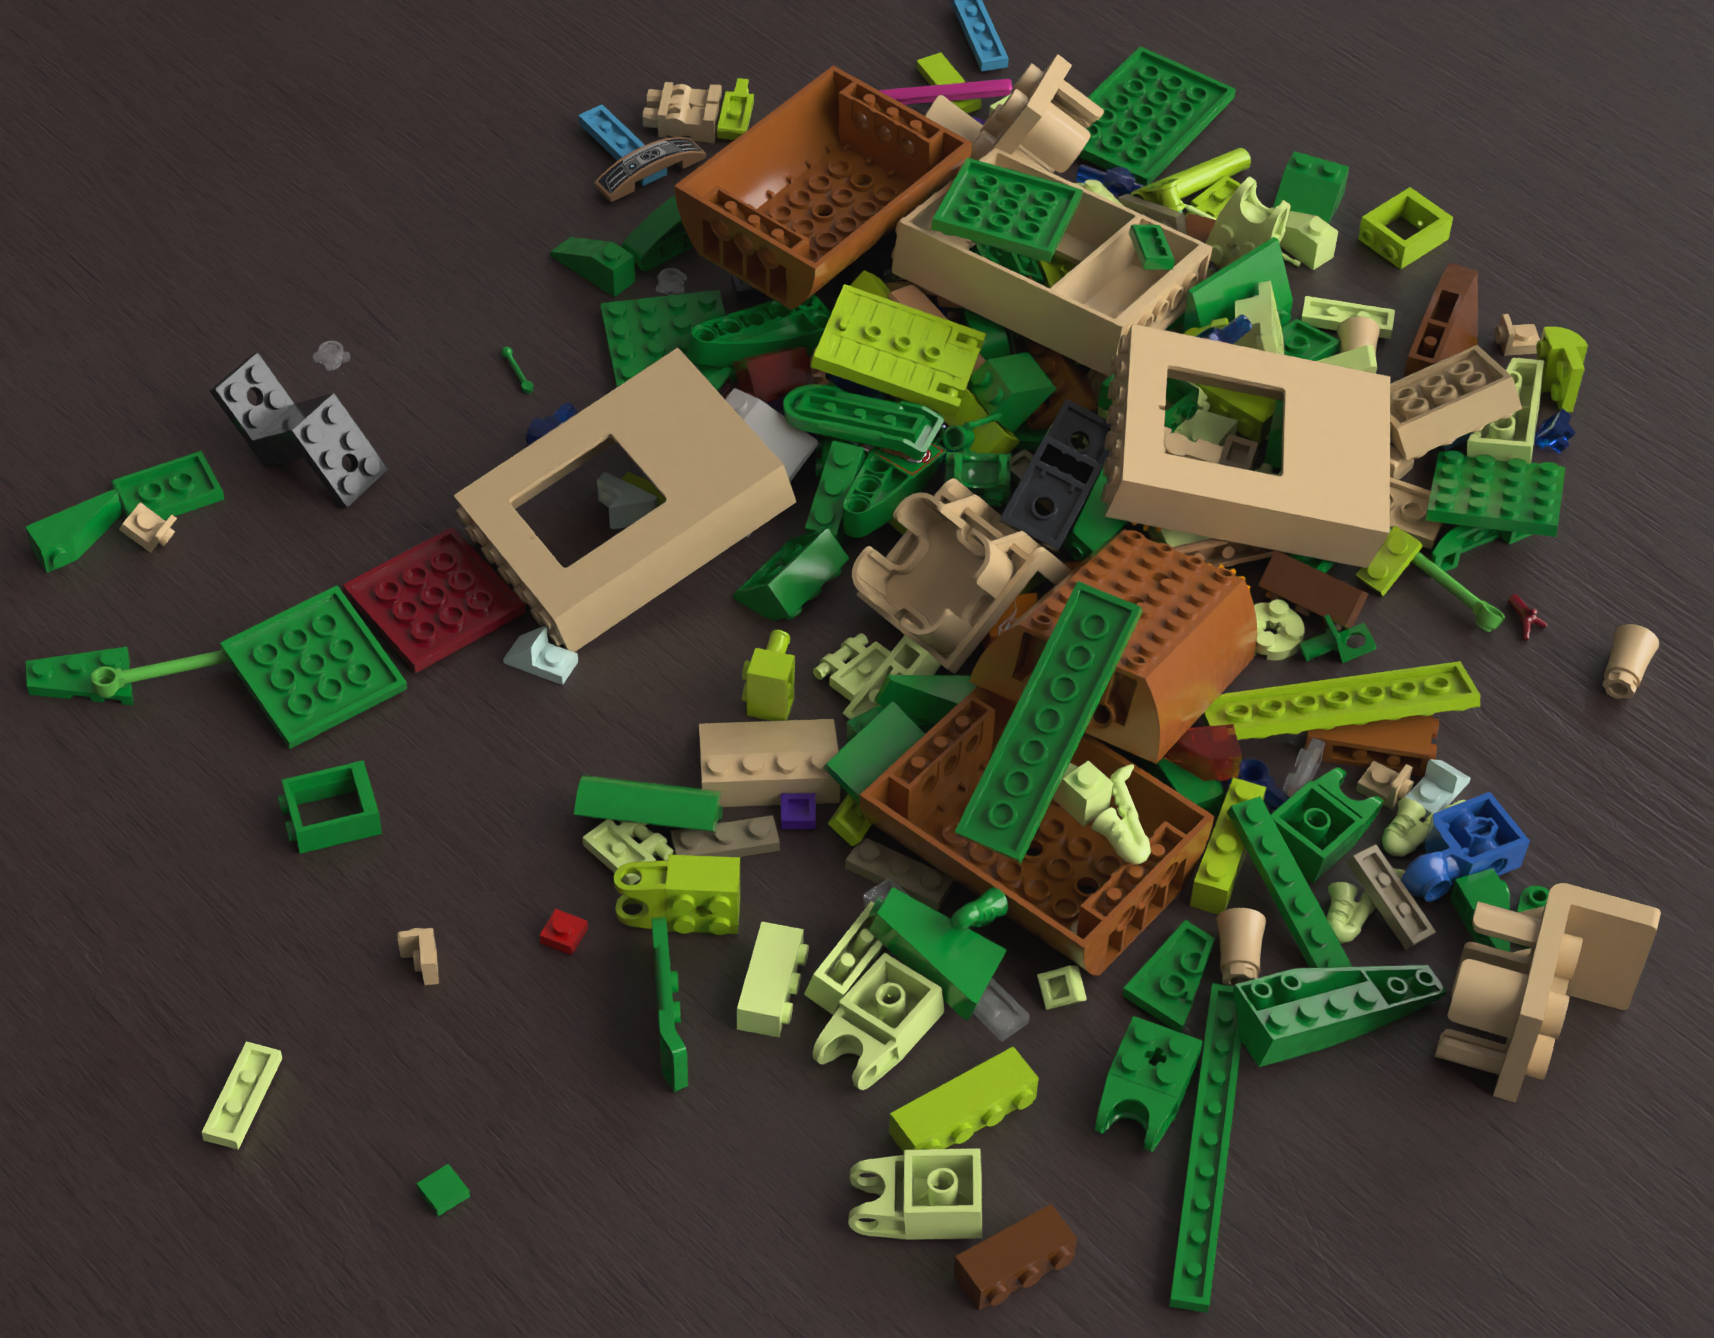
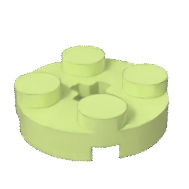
M1276 599L1270 603L1254 605L1257 619V642L1254 656L1258 652L1262 655H1267V660L1273 661L1293 656L1299 649L1298 643L1303 641L1305 629L1301 617L1294 610L1290 609L1288 603L1283 600ZM1272 628L1277 630V634H1273L1271 631L1265 632L1264 630Z

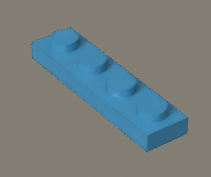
M951 0V5L980 70L987 71L1008 67L1009 58L983 1Z
M603 105L578 115L579 125L617 161L632 151L645 146ZM667 168L639 180V182L644 186L666 176Z

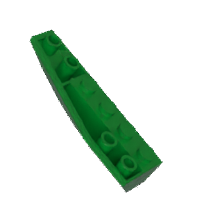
M1428 965L1298 968L1238 983L1233 988L1240 1040L1259 1067L1316 1052L1351 1040L1407 1016L1444 997L1447 993Z

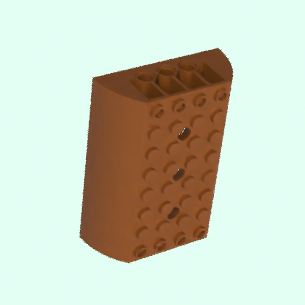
M833 65L674 186L677 208L684 228L700 256L792 310L801 305L895 229L902 217L909 215L918 205H922L935 192H939L949 181L954 180L966 158H970L972 142Z
M1123 530L1102 543L1000 634L980 656L969 682L1018 703L1077 581L1138 605L1143 610L1141 617L1085 733L1157 764L1253 660L1257 642V619L1253 600L1245 580L1235 576L1232 571L1206 564L1203 559L1197 556L1182 554L1175 551L1168 544L1156 543L1146 539L1143 534L1137 531ZM1102 705L1105 706L1109 712L1105 711Z
M977 686L860 794L861 811L868 822L979 898L988 888L995 887L1000 889L1008 901V911L1005 916L1090 974L1100 976L1185 889L1208 841L1214 816L1084 732L1070 761L1071 764L1080 767L1089 761L1109 779L1117 769L1126 765H1134V769L1130 777L1125 781V784L1139 815V822L1145 836L1149 838L1151 853L1145 862L1141 864L1125 862L1117 855L1115 849L1105 836L1091 829L1095 819L1083 827L1053 799L1028 848H1034L1041 854L1034 857L1025 854L1021 864L957 836L955 830L1017 705L1012 700ZM1111 794L1110 808H1114L1117 816L1122 820L1117 810L1118 806L1115 804V797ZM1089 885L1096 891L1092 894H1085L1078 888Z

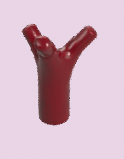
M1517 594L1509 597L1507 602L1517 613L1522 623L1523 640H1529L1532 623L1543 629L1547 627V623L1536 616V609H1530Z

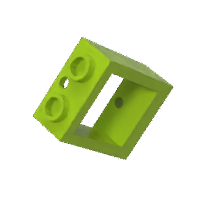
M1409 187L1362 216L1358 239L1396 267L1402 269L1449 239L1453 217ZM1402 216L1421 231L1403 240L1385 226Z

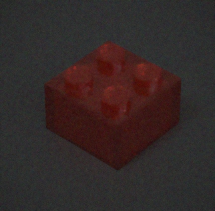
M788 347L732 361L739 390L763 402L777 399L776 393L778 392L784 395L800 386L814 384L806 347Z

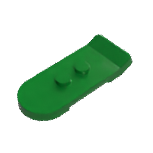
M810 384L795 388L786 395L783 402L785 420L796 429L901 451L918 461L923 459L944 422V418L940 414L924 405L905 401L900 403L840 391L837 387L822 384Z
M666 916L651 917L662 1074L675 1093L688 1087L687 1050L675 1030V1023H681L680 1001H673L672 993H679L677 971H670Z

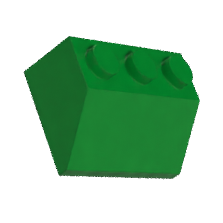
M829 528L792 537L747 579L732 596L736 601L770 621L783 618L791 620L802 612L801 606L806 601L812 600L822 592L821 586L825 582L833 580L842 572L840 567L849 560V557Z

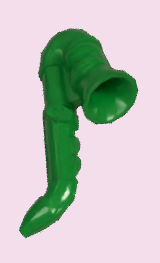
M988 888L980 898L967 903L952 915L950 920L951 927L955 931H963L971 926H986L992 923L996 917L1006 915L1008 901L1005 894L998 888Z

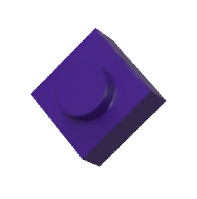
M781 793V829H816L815 793Z

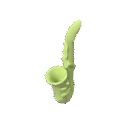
M1131 764L1117 769L1110 776V780L1113 782L1112 796L1115 797V804L1118 806L1117 810L1122 820L1117 816L1116 810L1111 807L1095 819L1091 829L1105 836L1115 849L1117 855L1125 862L1141 864L1147 860L1151 851L1149 838L1145 836L1139 822V815L1125 784V781L1130 777L1134 769V765Z
M1409 798L1400 799L1398 801L1397 816L1384 829L1382 836L1383 849L1391 856L1399 857L1415 851L1416 847L1425 841L1433 814L1429 815L1425 822L1422 823L1419 820L1425 816V808L1415 800ZM1466 800L1454 802L1453 805H1447L1444 807V809L1462 803Z
M1393 869L1401 879L1405 870ZM1347 882L1332 883L1328 886L1331 904L1326 919L1339 943H1348L1360 934L1361 927L1368 916L1373 913L1376 906L1366 891L1361 895L1360 901L1355 902L1354 898L1358 894V889L1354 885Z

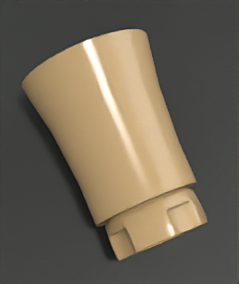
M1352 317L1341 322L1337 328L1338 338L1341 341V353L1362 346L1373 345L1376 357V347L1380 333L1379 325L1367 317Z
M1634 624L1621 625L1615 629L1612 649L1604 672L1605 679L1602 685L1608 695L1616 699H1630L1633 697L1636 689L1640 686L1650 660L1659 647V640L1653 632L1645 627Z
M1248 908L1225 910L1216 918L1220 940V971L1223 974V985L1234 987L1235 984L1258 978L1266 918L1260 912Z

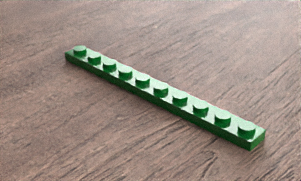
M1212 983L1169 1304V1307L1208 1313L1242 1042L1240 1040L1234 987Z

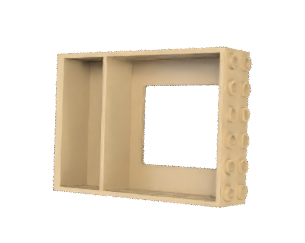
M997 148L982 156L979 161L1083 190L1081 201L1054 253L1077 266L1051 288L1045 287L969 251V247L972 248L976 245L971 240L957 236H947L931 229L932 219L954 180L949 181L939 192H935L922 205H918L909 215L902 217L895 229L897 239L896 246L891 255L893 259L891 273L1108 377L1112 375L1110 373V363L1114 354L1118 355L1121 336H1127L1132 324L1165 330L1185 312L1188 290L1205 280L1213 248ZM1130 225L1161 226L1175 259L1173 270H1149L1142 268L1129 236Z
M1132 324L1127 336H1121L1118 355L1114 354L1110 363V373L1114 374V380H1111L1108 390V398L1112 399V405L1108 409L1106 424L1111 425V430L1108 431L1105 440V450L1109 451V457L1106 458L1103 467V476L1107 477V484L1105 483L1101 496V502L1106 503L1105 517L1368 568L1389 535L1390 376ZM1167 377L1283 401L1281 476L1166 454L1163 451Z
M679 348L656 361L454 495L459 505V508L455 511L463 524L467 526L464 530L474 544L479 542L482 546L480 549L491 565L496 563L499 567L497 571L507 585L512 583L515 587L513 589L514 593L525 605L529 604L532 608L530 612L540 626L545 624L549 629L547 633L553 643L558 647L563 645L566 650L572 652L577 651L796 503L784 464ZM617 442L666 498V502L569 567L564 568L515 509Z

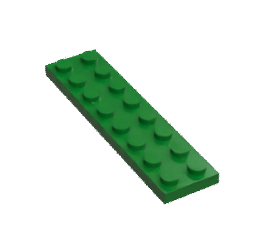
M1077 581L955 830L957 836L1021 864L1141 617L1142 607Z

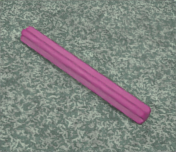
M998 79L879 91L904 105L933 103L938 95L944 96L949 101L1008 96L1012 94L1010 92L1012 83L1010 79Z

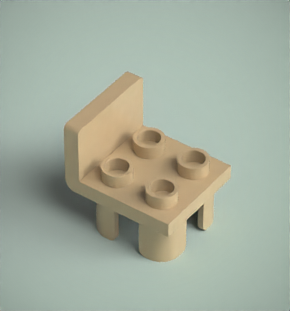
M1057 54L1044 72L1031 63L1010 92L1012 94L1003 105L999 104L984 125H981L942 95H938L924 116L971 141V159L979 161L982 156L997 148L1053 174L1054 171L1059 173L1065 172L1074 162L1090 138V133L1085 128L1090 127L1093 122L1099 120L1104 110L1064 80L1072 65Z
M950 479L943 484L935 496L928 493H915L905 498L898 505L893 513V518L908 530L886 558L871 546L866 547L853 565L852 579L855 587L859 590L856 594L903 634L927 650L947 670L956 674L1037 571L1056 585L1071 570L1025 532H1017L1000 523L1001 515L980 497L973 494L957 479Z
M1567 883L1556 884L1550 889L1545 906L1521 912H1514L1477 901L1472 921L1474 931L1531 948L1511 953L1479 943L1467 942L1464 945L1451 992L1452 1001L1447 1016L1452 1022L1507 1037L1506 1045L1452 1029H1446L1440 1035L1435 1057L1498 1075L1493 1096L1516 1103L1525 1075L1541 1080L1545 1079L1555 1039H1558L1561 1033L1570 996L1620 1010L1629 1008L1657 933L1661 914L1660 910Z

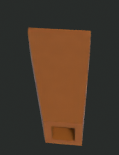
M1434 714L1430 716L1415 715L1393 721L1379 720L1368 722L1364 725L1336 726L1329 730H1307L1303 758L1369 768L1371 763L1376 761L1397 773H1400L1407 764L1413 767L1411 775L1424 777L1428 761L1436 759L1437 744H1431L1432 738H1437L1439 719L1433 718Z

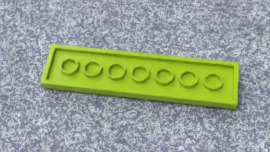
M1461 661L1220 694L1201 717L1212 742L1228 744L1235 740L1249 738L1263 739L1271 735L1285 733L1298 734L1307 730H1329L1336 726L1364 725L1368 722L1379 720L1393 721L1415 715L1430 716L1437 712L1451 710L1464 711L1468 708L1480 707V693Z

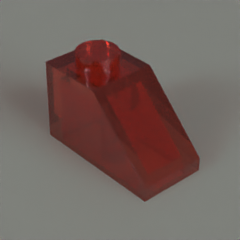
M1227 724L1189 728L1164 755V758L1204 781L1227 780L1233 777L1238 778L1242 754L1234 725Z

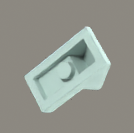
M605 471L597 479L598 501L609 507L611 529L629 527L658 507L657 496Z
M543 626L519 636L503 661L504 664L563 685L578 663V654L548 643L547 627Z
M1430 759L1425 776L1405 798L1420 803L1426 810V814L1423 817L1426 819L1429 815L1444 810V807L1449 805L1466 787L1471 778L1442 760Z

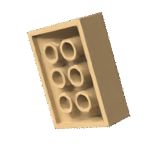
M1476 345L1391 383V441L1407 460L1424 456L1427 451L1438 446L1453 443L1460 436L1478 432L1489 423L1509 418L1514 412L1522 409L1513 377L1483 349Z
M834 719L699 724L702 789L721 791L720 805L722 807L781 805V793H815L816 804L840 803V785L823 769V766L839 752Z

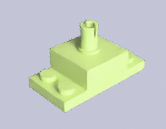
M1271 281L1259 283L1258 295L1235 301L1236 333L1233 339L1224 343L1284 355L1283 333Z

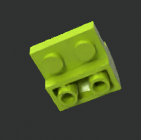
M1544 327L1541 340H1538L1536 344V360H1544L1541 392H1551V398L1557 402L1560 413L1573 412L1584 373L1583 363L1588 345L1574 331L1562 327Z

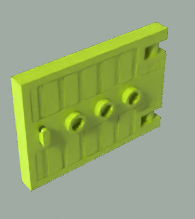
M844 284L814 353L811 367L956 417L986 333Z

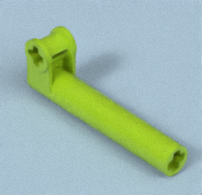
M1238 148L1137 189L1130 195L1180 211L1185 208L1184 203L1180 199L1213 185L1225 175L1231 177L1248 169L1251 164V158L1244 148Z

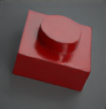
M555 909L539 935L540 943L573 955L588 930V921Z

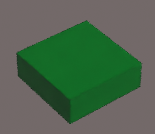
M449 1164L416 1183L418 1192L437 1216L442 1215L470 1197L469 1189Z

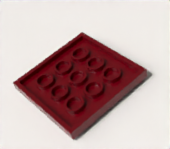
M453 527L342 585L345 596L414 673L423 670L526 613L525 603Z

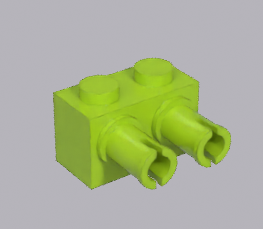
M773 630L770 633L766 650L755 648L751 661L746 660L744 663L742 680L747 682L744 685L742 701L747 702V716L769 721H787L794 701L795 656L785 654L790 643L789 634L782 630Z

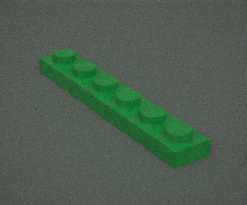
M1261 796L1230 806L1227 814L1309 968L1352 967Z

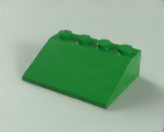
M1275 237L1269 239L1189 289L1182 334L1191 328H1202L1211 324L1212 320L1222 318L1228 319L1235 334V301L1258 295L1259 283L1271 281L1281 328L1287 325L1291 319L1293 299L1279 240Z

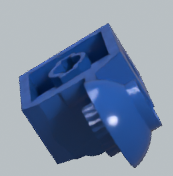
M1487 792L1432 815L1425 837V850L1428 854L1413 860L1407 866L1400 880L1411 896L1424 897L1429 902L1435 901L1448 892L1457 878L1494 868L1499 876L1521 867L1530 840L1492 793Z

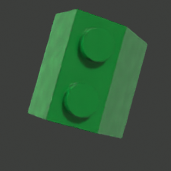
M1294 151L1285 168L1273 208L1279 206L1284 200L1290 204V211L1315 215L1330 224L1345 193L1349 167Z
M1028 352L987 359L971 375L968 386L989 415L1001 413L1002 418L996 421L1012 433L1057 389Z

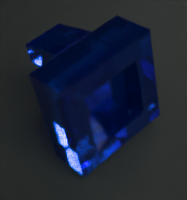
M1562 408L1544 420L1535 435L1534 443L1541 449L1548 445L1559 453L1567 449L1570 445L1567 440L1576 433L1569 425L1572 416Z

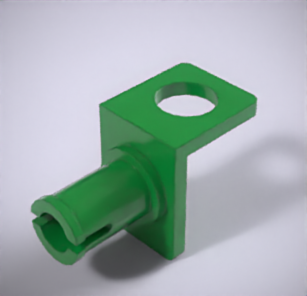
M1329 614L1324 616L1327 626L1325 633L1298 643L1306 662L1333 650L1335 653L1337 652L1342 663H1345L1377 648L1365 623L1338 633ZM1354 635L1363 636L1365 643L1361 647L1355 649L1347 646L1346 643L1350 637Z

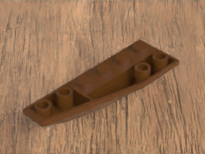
M1452 263L1448 264L1431 298L1408 354L1403 378L1478 345L1477 270Z
M1025 276L1026 278L1033 280L1031 276ZM1009 329L1011 355L1024 352L1030 353L1057 388L1026 419L1031 430L1050 428L1066 398L1089 411H1092L1098 405L1082 364H1076L1075 360Z

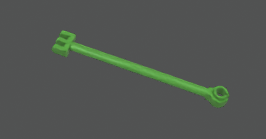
M1418 552L1411 562L1473 610L1472 612L1477 617L1475 623L1481 629L1487 632L1498 629L1505 619L1504 614L1485 601H1481L1422 553Z
M219 650L121 671V668L114 669L104 666L99 667L92 673L91 681L93 690L99 696L111 697L119 688L124 687L126 683L223 664L229 661L222 651Z

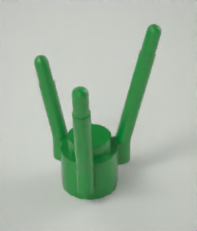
M997 413L972 422H965L963 425L949 426L945 431L941 432L945 447L952 451H959V453H976L970 450L975 440L973 429L1001 419L1002 414Z

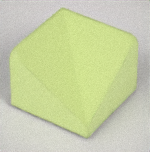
M1070 965L1037 975L1046 1010L1087 1000L1078 966Z

